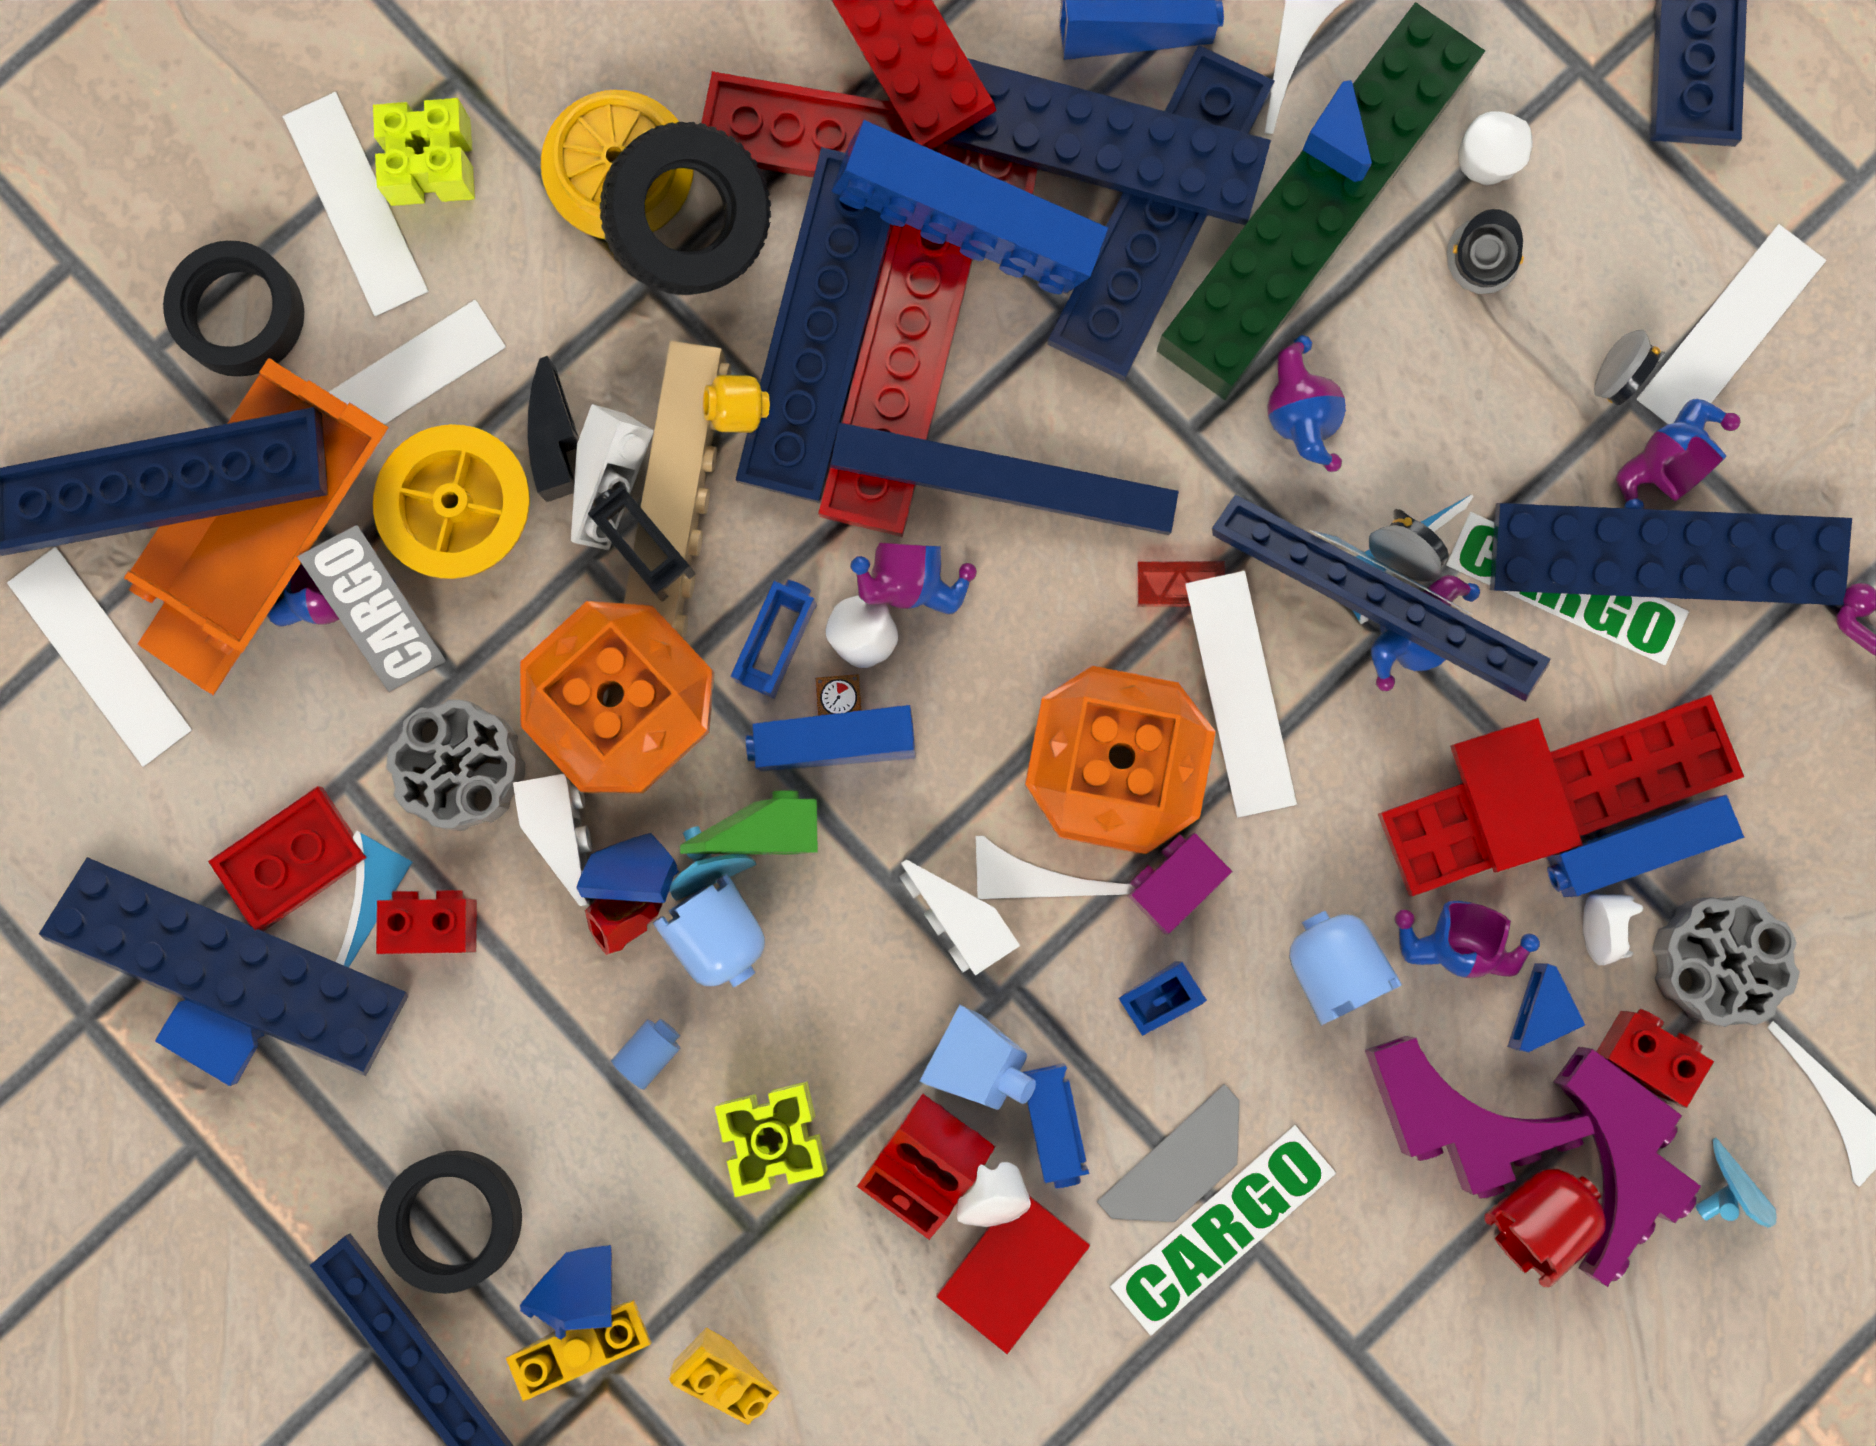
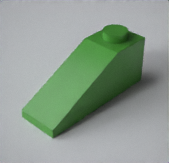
M773 791L772 799L755 801L680 845V854L795 855L817 853V799H799V791Z

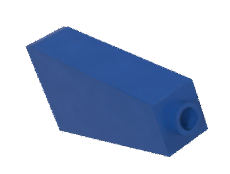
M1061 0L1059 14L1064 60L1213 44L1217 28L1223 27L1224 24L1222 0Z
M910 705L752 724L753 735H746L748 762L755 761V767L759 771L916 759L913 717Z
M1722 795L1689 802L1583 842L1582 846L1547 856L1550 866L1547 867V873L1552 886L1556 891H1561L1563 897H1577L1745 837L1728 796Z

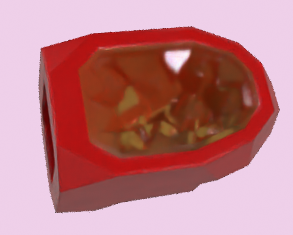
M596 899L585 909L589 930L598 946L606 955L621 951L627 943L647 931V926L657 918L662 903Z

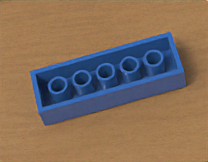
M863 120L851 139L831 192L840 195V201L856 209L868 207L881 213L880 218L889 224L903 227L905 224L921 230L920 235L931 242L944 244L947 241L960 247V253L964 256L978 261H983L984 258L1000 264L999 269L1002 272L1013 277L1022 278L1025 275L1039 281L1038 286L1041 289L1053 294L1068 293L1091 277L1108 231L1106 226L866 120Z

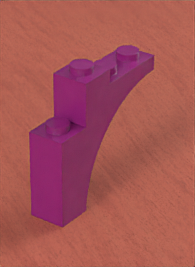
M1404 1036L1365 1050L1401 1153L1410 1157L1416 1156L1418 1161H1423L1443 1154L1442 1147L1446 1145L1462 1190L1472 1195L1478 1194V1197L1481 1199L1503 1193L1505 1191V1184L1516 1181L1511 1162H1514L1515 1166L1534 1163L1541 1159L1540 1152L1554 1147H1556L1558 1152L1577 1148L1584 1144L1583 1137L1595 1133L1589 1115L1578 1112L1542 1119H1522L1498 1115L1481 1108L1455 1091L1437 1073L1427 1060L1415 1037Z
M1578 1047L1553 1083L1563 1090L1580 1113L1589 1115L1595 1130L1592 1137L1597 1147L1603 1180L1602 1209L1606 1219V1226L1602 1238L1586 1254L1578 1268L1593 1280L1608 1287L1611 1281H1617L1624 1275L1630 1264L1628 1257L1637 1244H1643L1653 1234L1656 1227L1654 1220L1657 1216L1676 1223L1679 1218L1686 1217L1693 1210L1697 1202L1695 1195L1701 1186L1656 1153L1659 1148H1665L1675 1138L1678 1127L1675 1125L1682 1115L1595 1050Z

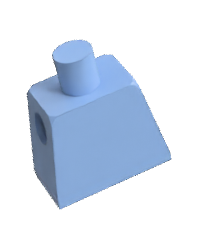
M959 1005L920 1079V1082L997 1110L1002 1106L1007 1096L1021 1104H1025L1031 1098L1036 1087L1035 1079L1020 1071L1027 1058V1053L982 1015L962 1005Z

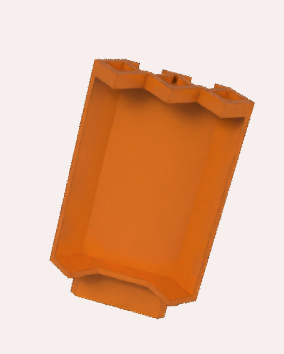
M270 358L263 365L259 376L227 424L315 407L322 413L328 495L160 526L132 569L124 577V579L132 583L128 590L150 603H153L156 597L164 601V604L137 645L213 696L301 564L297 556L310 550L389 428L350 402L347 405L310 380L306 382Z

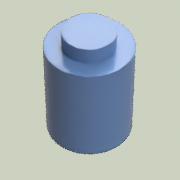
M647 1019L613 1057L611 1062L631 1083L645 1090L681 1049L676 1042L680 1035L662 1019H659L656 1024Z

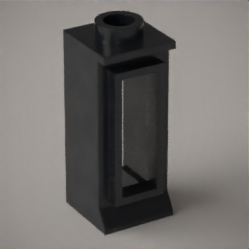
M620 486L617 490L609 489L594 501V508L587 514L662 602L669 597L664 589L683 574L688 579H691L696 574L623 486ZM625 507L668 557L652 572L609 522L612 517Z

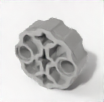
M448 699L444 704L429 709L419 708L403 721V731L399 735L398 740L389 746L386 769L392 774L395 785L394 797L407 813L419 816L434 827L465 831L467 828L483 822H494L509 809V801L514 795L513 783L524 780L525 762L520 757L517 734L504 719L492 715L469 701ZM435 721L438 725V734L433 741L425 743L422 738L423 727L427 723ZM484 726L497 732L494 735V739L499 750L485 744L489 739ZM454 757L462 759L459 763L462 771L459 774L450 772L454 768L452 762ZM490 757L501 760L500 764H491L486 762L483 766L476 770L477 767H479ZM415 768L428 769L423 774L414 772ZM416 784L428 787L424 791L427 802L416 800L420 795ZM456 784H459V785L456 786L453 790H451L448 794H445V793L448 792L451 788H453ZM488 788L492 794L491 805L487 809L479 811L475 805L476 794L480 790Z
M1745 896L1696 898L1677 907L1675 916L1667 926L1658 929L1652 949L1657 957L1658 964L1655 980L1665 999L1674 1001L1685 1011L1689 1019L1707 1025L1722 1027L1738 1024L1757 1025L1775 1016L1777 1006L1784 997L1794 993L1800 973L1794 961V949L1797 942L1787 923L1776 920L1766 910L1764 903ZM1704 913H1713L1703 923L1704 928H1695V925L1705 918ZM1762 931H1766L1771 940L1770 947L1766 952H1763L1758 942ZM1687 938H1694L1697 944L1687 941ZM1725 953H1727L1729 960L1724 963L1725 968H1722L1720 962L1726 959ZM1684 969H1687L1692 977V985L1686 992L1679 985V975ZM1754 977L1765 980L1766 983L1757 984ZM1746 994H1755V995L1750 998L1751 1000H1748ZM1746 1002L1747 1009H1738V1007L1742 1006V1003Z

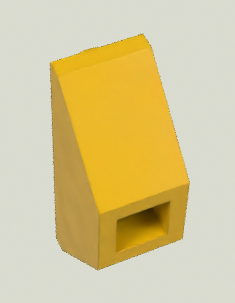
M632 1300L612 1306V1327L566 1330V1336L562 1340L555 1336L554 1331L507 1356L506 1361L524 1402L647 1347L652 1342L636 1303Z
M707 1327L673 1361L668 1378L676 1388L746 1425H749L755 1418L762 1415L767 1409L768 1404L780 1393L731 1341Z

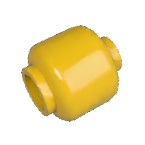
M718 375L711 385L705 386L703 394L704 418L707 421H711L717 431L751 433L757 429L761 418L768 417L770 407L768 392L761 391L760 384L755 377L746 375Z

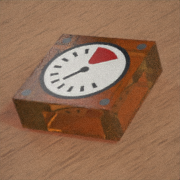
M859 674L815 678L818 716L862 711Z

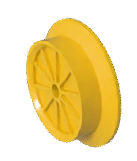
M627 90L595 92L569 105L551 125L541 153L543 184L553 206L567 222L588 235L605 239V234L601 227L602 220H600V195L603 189V182L612 165L611 162L638 136L657 126L672 122L677 123L679 122L678 119L656 100ZM687 168L672 169L658 176L652 183L645 199V216L652 232L666 225L679 212L690 192L694 170Z
M449 424L431 427L403 441L383 464L373 492L375 524L388 550L412 570L441 579L473 576L500 562L520 539L528 519L530 507L528 481L514 453L502 441L490 433L466 425ZM455 501H458L457 505L454 508H451L452 504Z

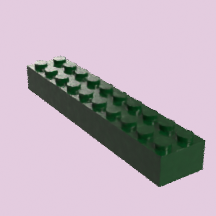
M1415 2L1353 83L1372 161L1364 179L1354 182L1302 150L1161 335L1156 351L1223 400H1226L1471 76L1485 50Z

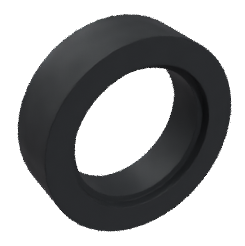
M227 240L202 246L190 253L179 263L171 274L165 289L163 313L169 333L178 346L188 355L216 373L242 377L259 374L268 358L279 363L291 352L303 328L304 303L300 289L293 277L269 253L250 243ZM247 272L260 276L267 282L272 295V311L264 329L252 340L237 346H218L208 342L203 337L197 321L198 304L206 288L216 279L230 273Z
M455 1150L432 1155L406 1168L387 1189L378 1214L379 1243L390 1267L410 1285L420 1290L439 1294L467 1290L481 1283L501 1268L515 1249L522 1227V1207L517 1189L510 1177L499 1165L480 1154ZM455 1177L468 1181L481 1191L489 1204L492 1214L491 1234L483 1251L470 1262L458 1265L436 1262L427 1257L418 1248L412 1237L410 1229L412 1204L420 1190L434 1179Z

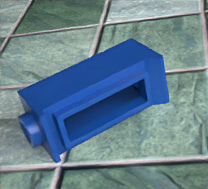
M787 580L785 585L776 581L773 582L732 671L731 678L735 682L775 699L813 611L817 607L815 599L809 596L811 589L792 580ZM782 606L798 613L799 616L771 676L755 669L754 666Z
M1065 1063L1022 1072L1036 1081L1035 1090L1027 1104L1043 1179L1045 1183L1054 1182L1055 1188H1065L1080 1184V1176L1089 1174L1086 1164H1080L1087 1161L1070 1081L1068 1079L1063 1080L1067 1070Z

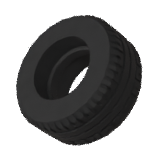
M672 122L657 126L654 129L652 128L638 136L622 150L612 163L603 182V189L600 195L601 227L605 234V240L609 243L608 247L613 252L614 257L620 261V265L632 277L637 278V281L668 294H701L716 290L736 280L758 258L760 250L765 245L764 240L767 239V231L771 223L769 222V218H771V200L768 198L770 193L766 188V179H763V172L758 168L756 160L751 158L752 154L745 150L740 142L737 143L735 138L726 135L722 130H716V127L706 126V124ZM677 168L695 170L707 177L721 196L724 206L723 227L718 237L702 250L681 252L671 249L656 238L648 225L645 216L647 192L655 179L669 170Z

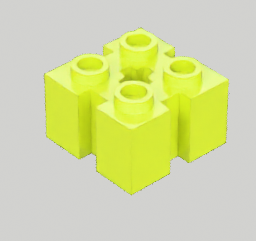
M458 98L424 100V111L415 112L412 111L407 102L373 105L374 138L385 152L375 154L377 188L391 206L424 204V193L434 192L441 202L475 199L474 170L464 153L472 151L471 119Z
M808 1081L772 1090L768 1093L770 1101L768 1103L758 1105L756 1094L721 1102L715 1106L722 1143L734 1140L737 1154L727 1160L735 1197L771 1189L776 1182L775 1175L786 1173L788 1184L824 1176L828 1168L820 1134L809 1136L806 1122H810L816 1117ZM766 1127H772L775 1132L781 1133L783 1140L778 1143V1149H773L769 1142L763 1143L761 1135H765L768 1132Z

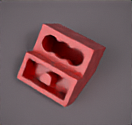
M922 1093L856 1187L930 1240L947 1220L958 1203V1199L963 1197L977 1179L979 1165L985 1166L996 1146L946 1111L940 1104L935 1103Z

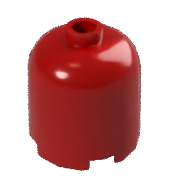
M1547 1169L1536 1173L1486 1212L1484 1217L1487 1225L1491 1226L1495 1223L1501 1232L1494 1239L1506 1255L1525 1274L1530 1269H1534L1542 1276L1538 1279L1539 1284L1549 1288L1599 1242L1606 1226L1604 1211L1598 1201L1601 1198V1194L1596 1186L1584 1176L1576 1178L1574 1175L1560 1169Z

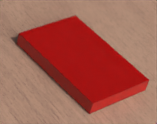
M1539 718L1450 746L1494 873L1583 845Z
M317 786L208 862L249 925L254 930L259 929L264 932L353 871L356 865L367 857L353 840L354 833L324 788Z
M1030 1195L1031 1205L1028 1211L1016 1220L988 1227L936 1294L940 1301L1006 1354L1014 1347L1091 1246L1089 1242Z

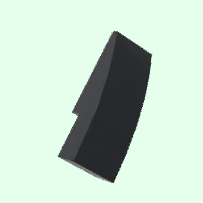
M548 356L539 358L533 378L528 406L527 431L530 465L537 493L546 502L574 493L575 478L566 452L576 449L579 440L557 369Z

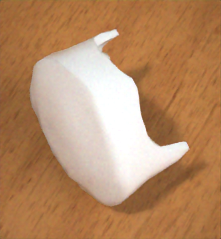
M1491 111L1478 116L1468 127L1459 148L1458 159L1462 172L1471 180L1483 185H1493L1510 179L1516 172L1524 168L1529 161L1533 147L1531 128L1523 119L1505 112Z
M859 596L844 599L834 607L827 622L826 637L843 660L858 668H869L890 656L898 642V631L886 603L871 605L861 600Z
M1591 894L1587 898L1584 907L1582 932L1586 949L1597 965L1611 964L1633 955V952L1629 951L1628 923L1631 916L1643 911V906L1635 903L1633 896Z
M1001 1162L995 1170L979 1165L974 1187L968 1194L958 1199V1222L966 1225L991 1227L1016 1220L1027 1212L1031 1202L1018 1167L1009 1162Z

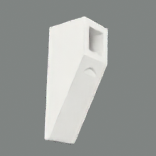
M594 404L591 405L577 443L571 541L581 545L609 550L612 542L587 513L594 508V501L609 489L617 490L620 486H623L629 494L631 493L654 430L625 413ZM625 508L609 520L616 530Z
M565 774L514 782L513 787L521 829L579 906L589 907L594 902V899L582 898L576 888L587 863L586 852L592 851L590 831L587 825L582 826L579 809L585 808L584 793L580 792Z
M907 859L901 863L906 872L899 876L913 898L922 894L931 908L924 913L925 917L937 935L944 931L947 932L955 944L948 951L962 972L971 968L976 976L1020 946L994 907Z

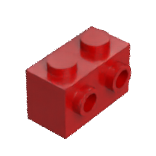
M463 890L436 891V899L420 900L419 891H392V900H377L376 954L476 952L477 900L463 899Z
M1639 1009L1637 1013L1620 1011L1596 1052L1666 1102L1687 1108L1714 1061L1700 1053L1703 1046L1699 1042L1682 1033H1678L1675 1037L1663 1030L1664 1021L1644 1009Z

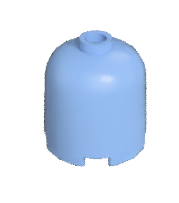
M726 873L716 880L720 888L715 889L713 885L708 888L703 887L669 910L673 919L667 921L663 916L653 922L657 931L689 975L697 983L704 986H718L727 981L733 987L741 984L755 974V970L751 965L761 957L765 947V936L760 925L734 882Z
M1323 911L1302 922L1306 931L1297 936L1290 946L1289 959L1292 968L1321 1026L1402 986L1368 926L1363 920L1354 915L1341 914L1329 918L1327 912Z

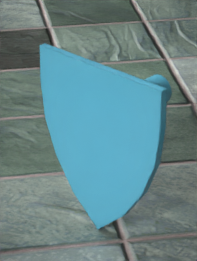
M696 826L684 831L685 840L687 841L700 834V827ZM687 854L694 863L672 881L669 891L672 898L678 901L703 887L707 888L717 883L716 880L726 873L731 877L757 864L752 857L746 854H729L712 857L711 854Z
M1714 1138L1713 1149L1715 1157L1728 1185L1696 1204L1695 1207L1699 1214L1706 1221L1719 1213L1723 1219L1734 1221L1739 1217L1740 1203L1746 1215L1759 1225L1767 1228L1774 1226L1777 1222L1775 1207L1721 1142Z

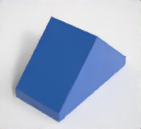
M1352 80L1342 82L1311 129L1302 150L1350 180L1357 182L1364 179L1372 161Z
M1180 961L1173 962L1118 998L1142 1036L1207 1001L1183 962Z
M1546 963L1534 964L1507 1046L1523 1052H1531L1585 1026L1556 966Z

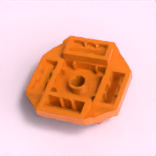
M586 601L520 661L521 728L580 792L645 793L710 732L712 689L715 672L653 606ZM621 685L624 690L622 701L617 706L606 707L603 701L605 691L610 686Z
M1091 666L1042 697L1025 787L1049 821L1058 838L1145 855L1200 818L1216 731L1179 682ZM1116 746L1127 748L1132 755L1131 766L1127 769L1115 768L1109 761L1110 749Z

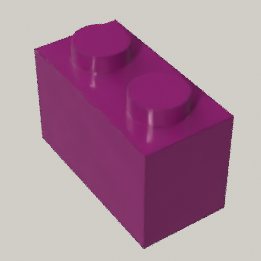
M1196 833L1191 834L1186 839L1179 834L1161 851L1166 859L1155 870L1147 865L1130 881V884L1135 889L1128 897L1164 934H1169L1233 872Z

